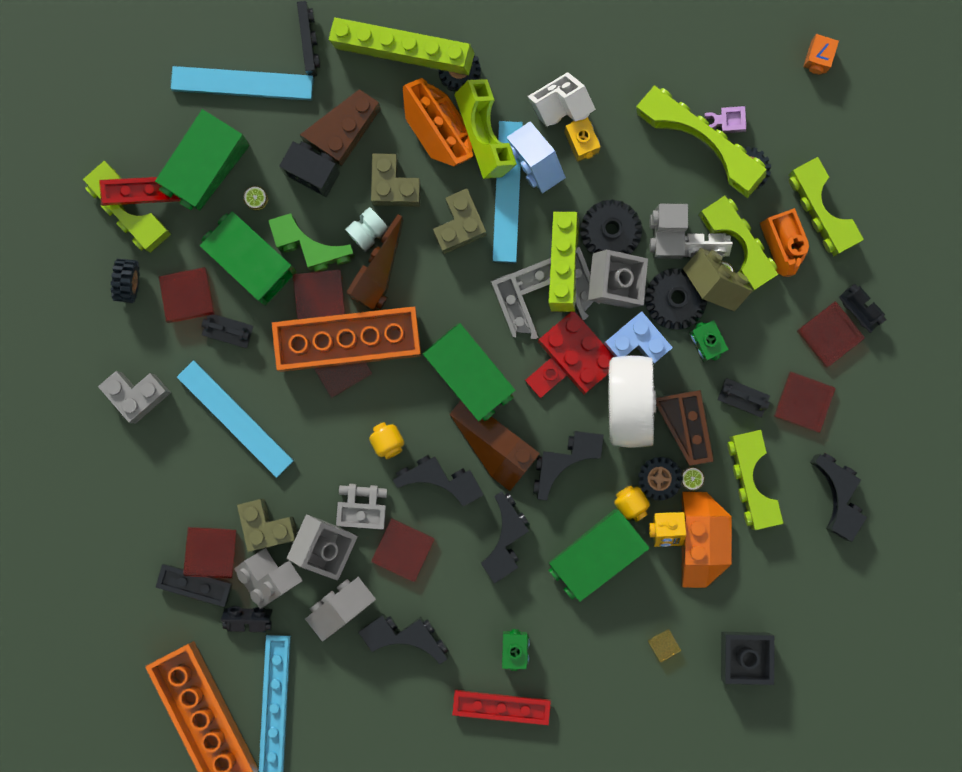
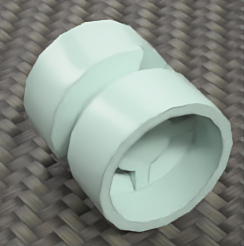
M369 207L360 215V221H353L345 228V231L366 252L375 244V238L381 239L388 226Z

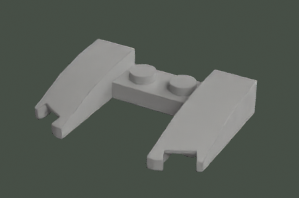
M577 247L575 305L581 319L585 320L589 316L585 311L594 301L588 300L590 272L580 247ZM551 258L490 281L512 337H516V332L531 333V339L539 338L522 295L550 284Z

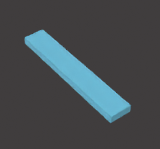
M173 66L171 90L176 92L312 101L314 78L311 75Z
M499 121L498 140L502 143H509L507 137L523 127V122ZM519 158L516 160L517 165L503 177L496 179L493 262L516 263L521 170Z
M193 360L177 376L276 478L294 462L196 361Z
M266 635L259 772H284L290 635Z

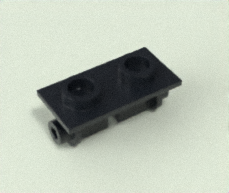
M853 284L839 296L844 307L854 314L859 324L866 328L869 333L886 321L885 313L875 302L869 306L865 304L871 298L861 286Z
M208 313L207 319H203L201 327L203 328L202 336L247 348L254 326Z
M726 378L717 400L762 418L764 411L769 407L770 395Z
M238 606L225 608L221 617V622H223L222 628L227 629V632H245V624H249V632L266 633L267 630L272 628V621H270L272 609H260L259 607L248 609Z

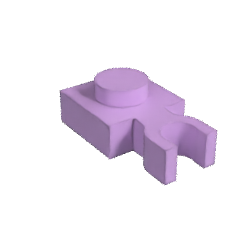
M745 106L721 108L722 115L705 113V119H714V123L709 125L712 129L722 127L723 133L746 132Z

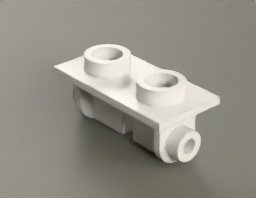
M688 233L685 236L684 257L692 258L700 248L708 251L714 250L722 258L730 256L733 245L731 236L726 235V233L708 234V241H705L704 234Z

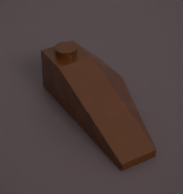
M399 214L383 235L381 248L377 246L372 251L368 261L370 263L369 266H362L347 290L350 298L372 311H376L377 308L381 309L388 298L385 295L388 290L403 225V217Z
M461 401L450 413V416L490 476L507 490L511 491L540 453L493 417L486 421L483 419L477 421Z

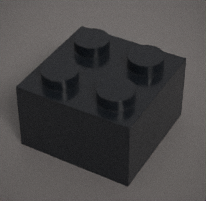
M293 141L279 167L288 178L327 198L340 174L334 158L325 153H321V155L316 154L313 151V147L302 141L300 144Z
M721 632V681L725 684L774 685L775 635L762 632Z

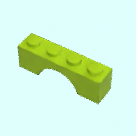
M487 79L467 80L454 95L483 179L503 177L517 163L510 143L500 142L492 131L490 115L495 100Z
M818 157L799 166L788 174L790 186L794 191H798L801 197L800 203L806 212L809 211L813 218L811 220L812 225L823 236V245L828 253L836 256L864 240L853 219L836 218L825 209L821 194L829 176Z
M103 161L83 180L88 185L85 189L93 198H100L99 180L122 178L107 162ZM123 205L101 206L108 215L114 214L119 219L116 224L125 233L129 231L135 237L132 239V242L141 251L145 249L151 253L171 235L167 228L152 213L135 216L127 213Z
M723 196L699 213V217L711 234L726 233L740 243L744 252V261L739 272L748 278L749 281L747 283L754 291L777 276L776 270L778 268L773 259L767 258L764 254V246L758 238L754 239L750 233L751 227L744 218L741 219L737 214L738 208L732 199L728 200L726 196Z
M553 212L549 305L553 312H575V269L579 234L577 212Z
M757 430L730 436V442H727L730 456H734L736 465H733V472L735 478L739 479L741 484L738 493L741 502H745L747 512H744L746 525L750 526L751 530H758L783 524L778 500L762 495L757 490L753 481L754 467L757 461L767 453L762 431Z

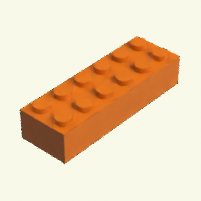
M415 306L272 322L276 369L279 372L421 356Z
M194 641L145 666L198 772H258L259 768Z

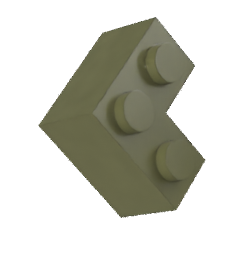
M372 153L371 202L373 206L420 207V179L397 178L398 159L396 154Z
M467 188L445 198L453 220L433 229L443 255L486 236V230Z
M700 248L683 270L702 299L735 312L753 291L747 283L749 281L748 278L741 272H732L721 262L722 257L716 251Z
M265 499L237 505L248 552L295 540L297 532L293 516L270 522Z

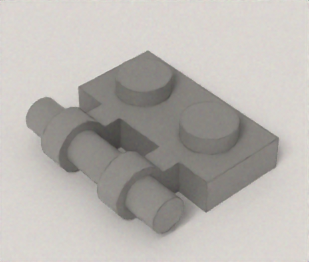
M357 484L339 486V495H348L347 502H338L336 526L384 529L386 505H377V498H387V489L378 488L377 485H371L370 487H357ZM356 496L369 497V504L355 503Z

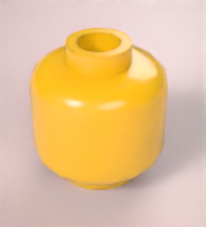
M383 422L373 428L374 432L369 437V441L377 456L390 459L403 451L402 447L405 441L396 425H386Z
M629 485L616 494L617 498L614 504L627 520L634 519L637 522L648 515L646 510L649 508L650 502L640 487Z

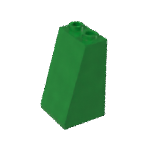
M202 109L155 180L161 186L159 191L170 198L173 195L181 199L179 203L189 210H192L194 207L200 211L250 144L243 134Z
M233 211L230 214L226 213L218 221L219 226L213 232L210 230L203 236L200 247L251 295L266 306L297 271Z
M461 323L455 325L421 353L477 421L481 419L486 421L495 413L493 409L500 403L504 406L514 398L512 393L516 390Z
M614 509L549 562L551 568L548 571L556 581L563 580L567 585L564 591L572 600L577 598L580 602L650 548L619 510Z

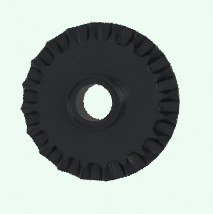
M603 200L594 204L583 217L581 238L591 254L604 250L631 254L641 240V220L637 212L623 201ZM606 225H616L618 233L609 234L606 231Z
M671 268L656 275L650 282L645 296L646 307L652 319L659 325L673 330L685 329L695 324L704 314L707 300L702 299L682 268ZM672 293H680L683 297V302L681 304L674 303L671 299Z

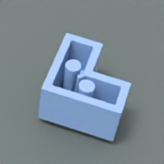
M528 122L507 137L515 160L520 159V165L527 174L526 179L532 188L537 187L543 194L566 178L555 150L531 122Z
M642 311L604 343L614 357L626 356L637 348L643 356L651 357L653 364L673 348Z

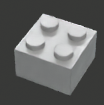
M611 250L593 253L588 300L628 309L643 306L648 258Z
M306 514L286 559L302 568L338 581L358 536L341 527Z

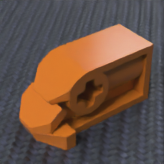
M794 208L771 216L759 223L778 269L776 271L783 277H791L796 274L809 249L808 239Z

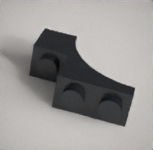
M574 431L573 436L568 438L567 450H571V455L543 451L542 456L537 457L536 470H540L539 480L534 481L533 494H537V499H548V494L554 480L571 464L584 459H601L604 435Z
M826 453L823 456L817 454L810 463L817 467L825 476L833 497L832 515L826 529L844 540L852 542L867 518L861 514L863 510L852 503L847 505L861 479L856 477L857 472L847 466L842 468L835 464L837 460Z
M429 455L416 461L417 467L411 470L409 467L398 471L395 473L397 478L393 479L397 488L416 482L436 484L451 492L463 507L484 495L470 470L465 472L463 468L451 475L453 480L449 481L437 458H430Z
M502 491L494 496L502 516L500 538L492 553L481 562L494 584L518 568L516 564L519 561L512 548L507 551L505 547L529 532L526 526L530 524L522 512L518 515L514 510L513 506L516 505V502L509 492L504 495Z
M383 614L359 631V634L372 652L391 644H409L429 653L436 659L439 665L448 659L446 653L449 650L442 639L437 641L432 634L435 632V629L428 619L424 621L420 617L397 633L395 629L398 626L391 616L386 617Z

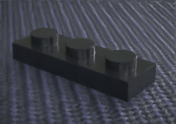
M306 1L297 2L305 71L307 75L314 77L317 76L316 69L320 68L319 54L314 53V46L318 45L316 31L311 29V23L315 22L313 8L308 7Z
M162 564L156 588L226 607L233 583Z

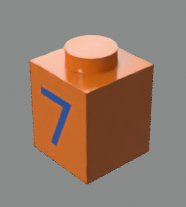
M816 34L811 41L803 67L809 68V71L814 74H826L832 66L839 41Z

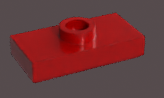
M550 358L530 375L525 382L539 398H542L567 375Z

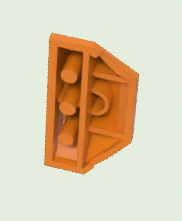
M423 78L405 84L403 86L405 119L430 158L451 166H456L473 157L472 145L463 118L448 95L435 86L428 84Z
M682 492V512H684L686 537L682 546V587L706 588L732 565V516L707 492Z

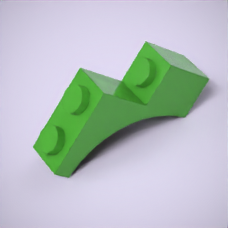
M291 213L268 220L279 251L290 252L296 250L297 245L301 244L306 264L310 271H324L328 269L330 264L337 262V265H343L351 262L350 258L355 257L351 244L328 246L307 237L299 229Z

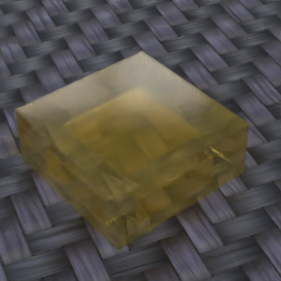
M669 629L648 640L660 663L681 651Z

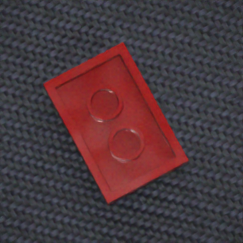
M570 312L537 341L583 394H586L609 374V361L614 355L576 312Z

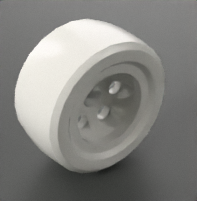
M645 356L613 357L609 361L610 443L613 446L628 448L653 445V413H656V390H653L652 358Z

